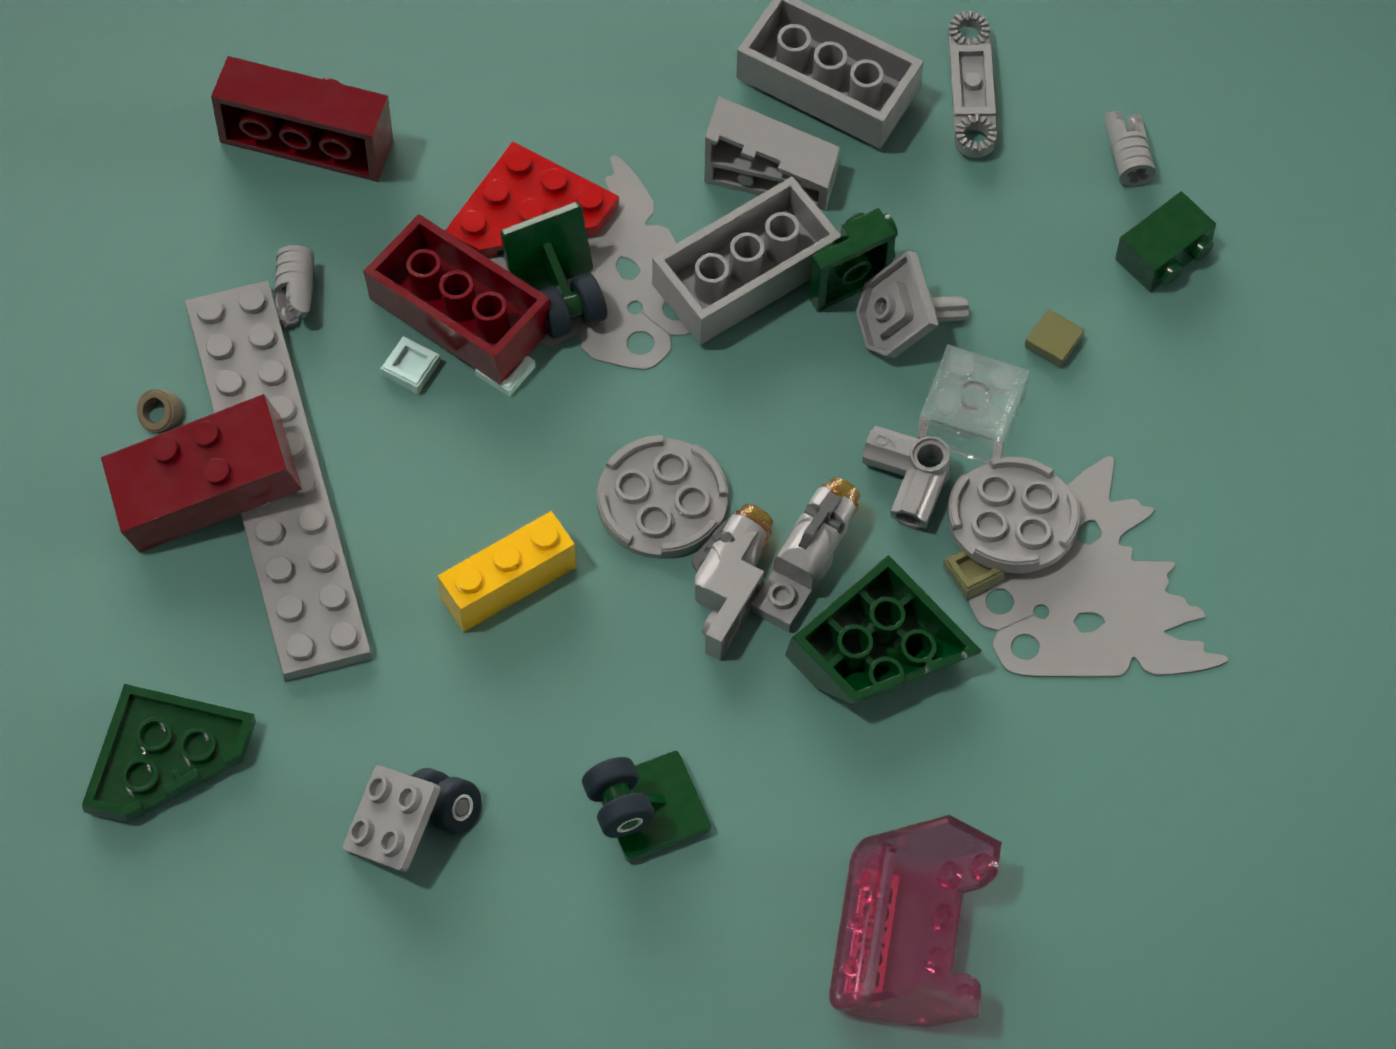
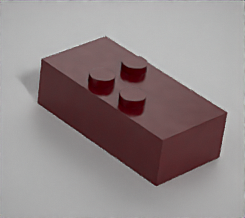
M227 56L211 95L219 141L223 144L378 182L394 142L388 95L344 85L332 78L320 79Z
M420 214L363 271L370 300L499 385L549 333L547 310L551 306L549 297Z
M265 394L101 457L120 531L139 553L302 490L281 417Z

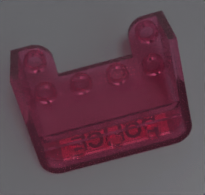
M951 815L872 835L861 840L855 847L849 863L829 990L831 1005L850 1016L922 1028L978 1017L981 985L977 978L967 973L952 975L963 893L982 889L995 879L999 870L1002 842Z

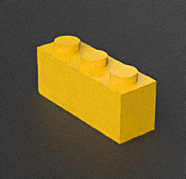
M550 511L437 575L440 600L462 632H465L575 569V543L553 512Z

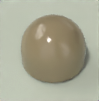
M148 390L138 401V420L150 432L170 430L182 418L183 408L181 401L177 395L169 390ZM161 401L165 408V414L159 423H155L150 419V409L156 402Z

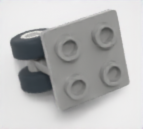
M376 765L367 783L366 790L349 827L342 848L349 853L406 872L409 869L429 817L437 828L453 834L463 833L473 826L481 810L479 789L471 781L459 777H449L445 773L431 768H423L412 775H408Z

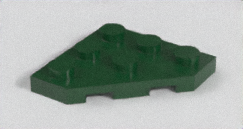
M124 684L82 803L83 811L128 823L243 762L256 723L255 715Z

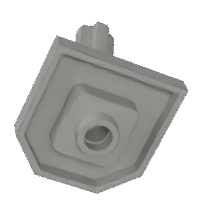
M907 250L864 284L856 315L866 349L896 358L939 326L938 322L966 320L969 316V302L961 296L931 298L916 252Z

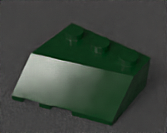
M887 555L793 635L785 656L814 687L853 705L980 654L982 650Z

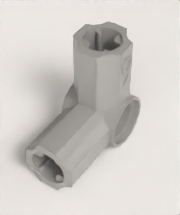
M874 426L865 444L862 457L863 464L904 476L891 509V518L899 521L901 525L912 529L927 528L942 487L950 479L951 465L948 445L938 437L927 436L918 439ZM929 459L940 462L939 465L931 468L921 465L922 462Z

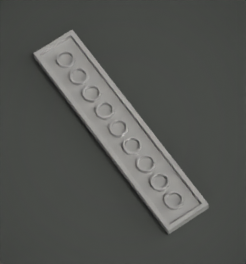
M269 281L185 300L214 413L265 394L281 417L302 490L241 513L285 682L371 660L369 643Z

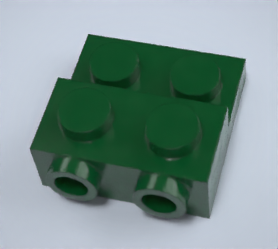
M877 208L866 214L857 213L853 215L845 224L841 225L840 243L827 244L812 256L809 300L817 312L862 292L867 281L893 262V259H895V238L898 236V230L894 220L888 213L883 214Z

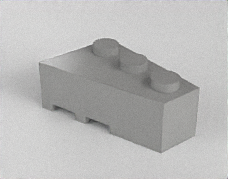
M718 96L705 136L704 183L761 195L793 176L820 210L826 211L838 171L840 147Z

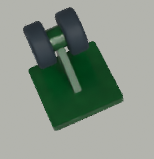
M578 202L501 230L500 236L508 271L550 298L551 306L547 310L548 334L551 338L557 339L571 333V319L581 316L588 325L596 324L607 318V306L601 288L595 277L588 272L593 269L583 210ZM570 278H571V280H570V287H569V285H568V283H567V279H570Z
M678 751L669 752L634 765L633 761L627 757L611 758L596 764L582 777V785L587 797L591 801L602 803L603 807L597 814V820L603 834L617 839L625 860L628 862L706 834L711 830L709 819Z

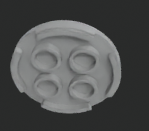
M663 435L637 439L619 449L607 461L597 487L598 514L608 534L627 550L650 558H675L687 555L701 548L723 523L727 511V482L723 470L716 459L696 443L692 445L680 440L663 438Z
M1005 456L989 459V463L973 469L966 475L962 474L953 486L949 497L947 521L955 543L975 562L990 569L991 567L1001 569V571L1006 573H1029L1056 563L1070 550L1078 532L1080 506L1076 494L1071 492L1068 486L1054 474V469L1032 459Z

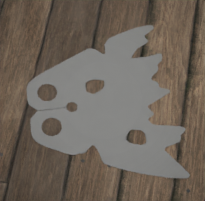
M612 155L610 161L614 174L605 177V182L609 191L619 196V206L598 235L588 237L593 269L588 272L595 277L601 288L607 306V318L596 324L588 325L581 316L571 319V333L557 339H553L547 334L538 344L553 347L572 336L579 335L581 337V348L596 360L629 368L648 369L658 364L671 350L670 335H686L689 333L681 320H671L663 314L662 308L665 300L652 285V258L677 243L667 227L645 225V222L654 213V201L633 170L621 158ZM499 256L488 258L508 271L505 259ZM623 256L635 262L641 270L634 280L621 278L616 267L620 257ZM570 278V279H567V283H568L569 287H570V280H571V278ZM636 301L641 303L643 309L640 313L632 314L628 311L629 303ZM639 331L650 334L654 340V347L647 354L638 355L632 353L627 347V339L631 334Z
M1112 456L1099 460L1067 485L1071 492L1076 494L1079 502L1080 522L1078 528L1087 521L1097 522L1101 530V537L1098 540L1087 545L1075 538L1070 550L1056 563L1029 573L1004 572L1003 582L969 598V605L978 622L984 627L998 630L992 645L1002 665L1012 673L1026 676H1121L1128 670L1131 659L1134 657L1145 671L1154 675H1166L1205 670L1220 666L1228 661L1225 655L1206 653L1204 651V642L1179 640L1165 633V630L1177 627L1185 622L1202 619L1205 617V613L1199 607L1187 604L1184 597L1169 594L1165 591L1169 584L1167 573L1175 567V562L1133 561L1131 559L1132 547L1120 545V536L1151 516L1154 508L1142 506L1136 499L1114 502L1109 500L1115 460ZM995 589L1008 591L1014 600L1012 609L1005 614L993 613L986 605L988 593ZM1037 605H1044L1049 609V615L1046 618L1040 619L1034 615L1033 611ZM1079 613H1095L1101 616L1105 623L1095 631L1081 633L1074 620ZM1022 634L1034 637L1040 646L1038 654L1029 660L1016 657L1011 649V643L1015 637Z

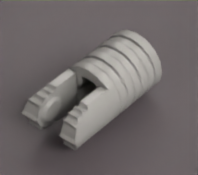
M1119 111L1106 113L1104 121L1120 183L1128 187H1136L1148 183L1154 178L1156 170L1141 114L1134 113L1131 116L1129 115L1125 126L1122 113Z
M284 246L276 253L275 307L283 329L294 327L299 322L300 316L305 317L310 312L315 256L311 249L304 246Z

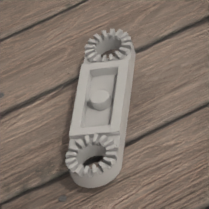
M963 11L960 15L956 14L951 19L948 30L954 142L958 151L970 158H981L993 151L997 138L989 22L985 20L986 18L979 16L980 13L976 12L974 14L972 11L965 13ZM963 27H972L980 35H977V38L972 37V40L970 38L966 40L964 36L961 38L958 30ZM971 130H978L983 132L987 139L984 142L980 141L979 144L977 142L972 144L971 140L968 142V138H965V134Z

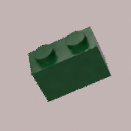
M1180 191L1120 237L1115 260L1149 292H1152L1162 283L1165 285L1172 283L1180 275L1185 265L1193 259L1196 262L1200 261L1211 251L1214 245L1212 240L1216 223L1187 195Z

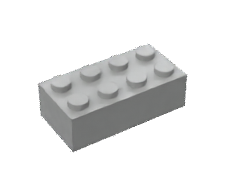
M772 0L737 49L736 78L881 149L921 89L924 61L799 0Z
M793 176L653 257L652 285L696 341L702 345L811 280L812 256L827 244L840 243L841 234Z

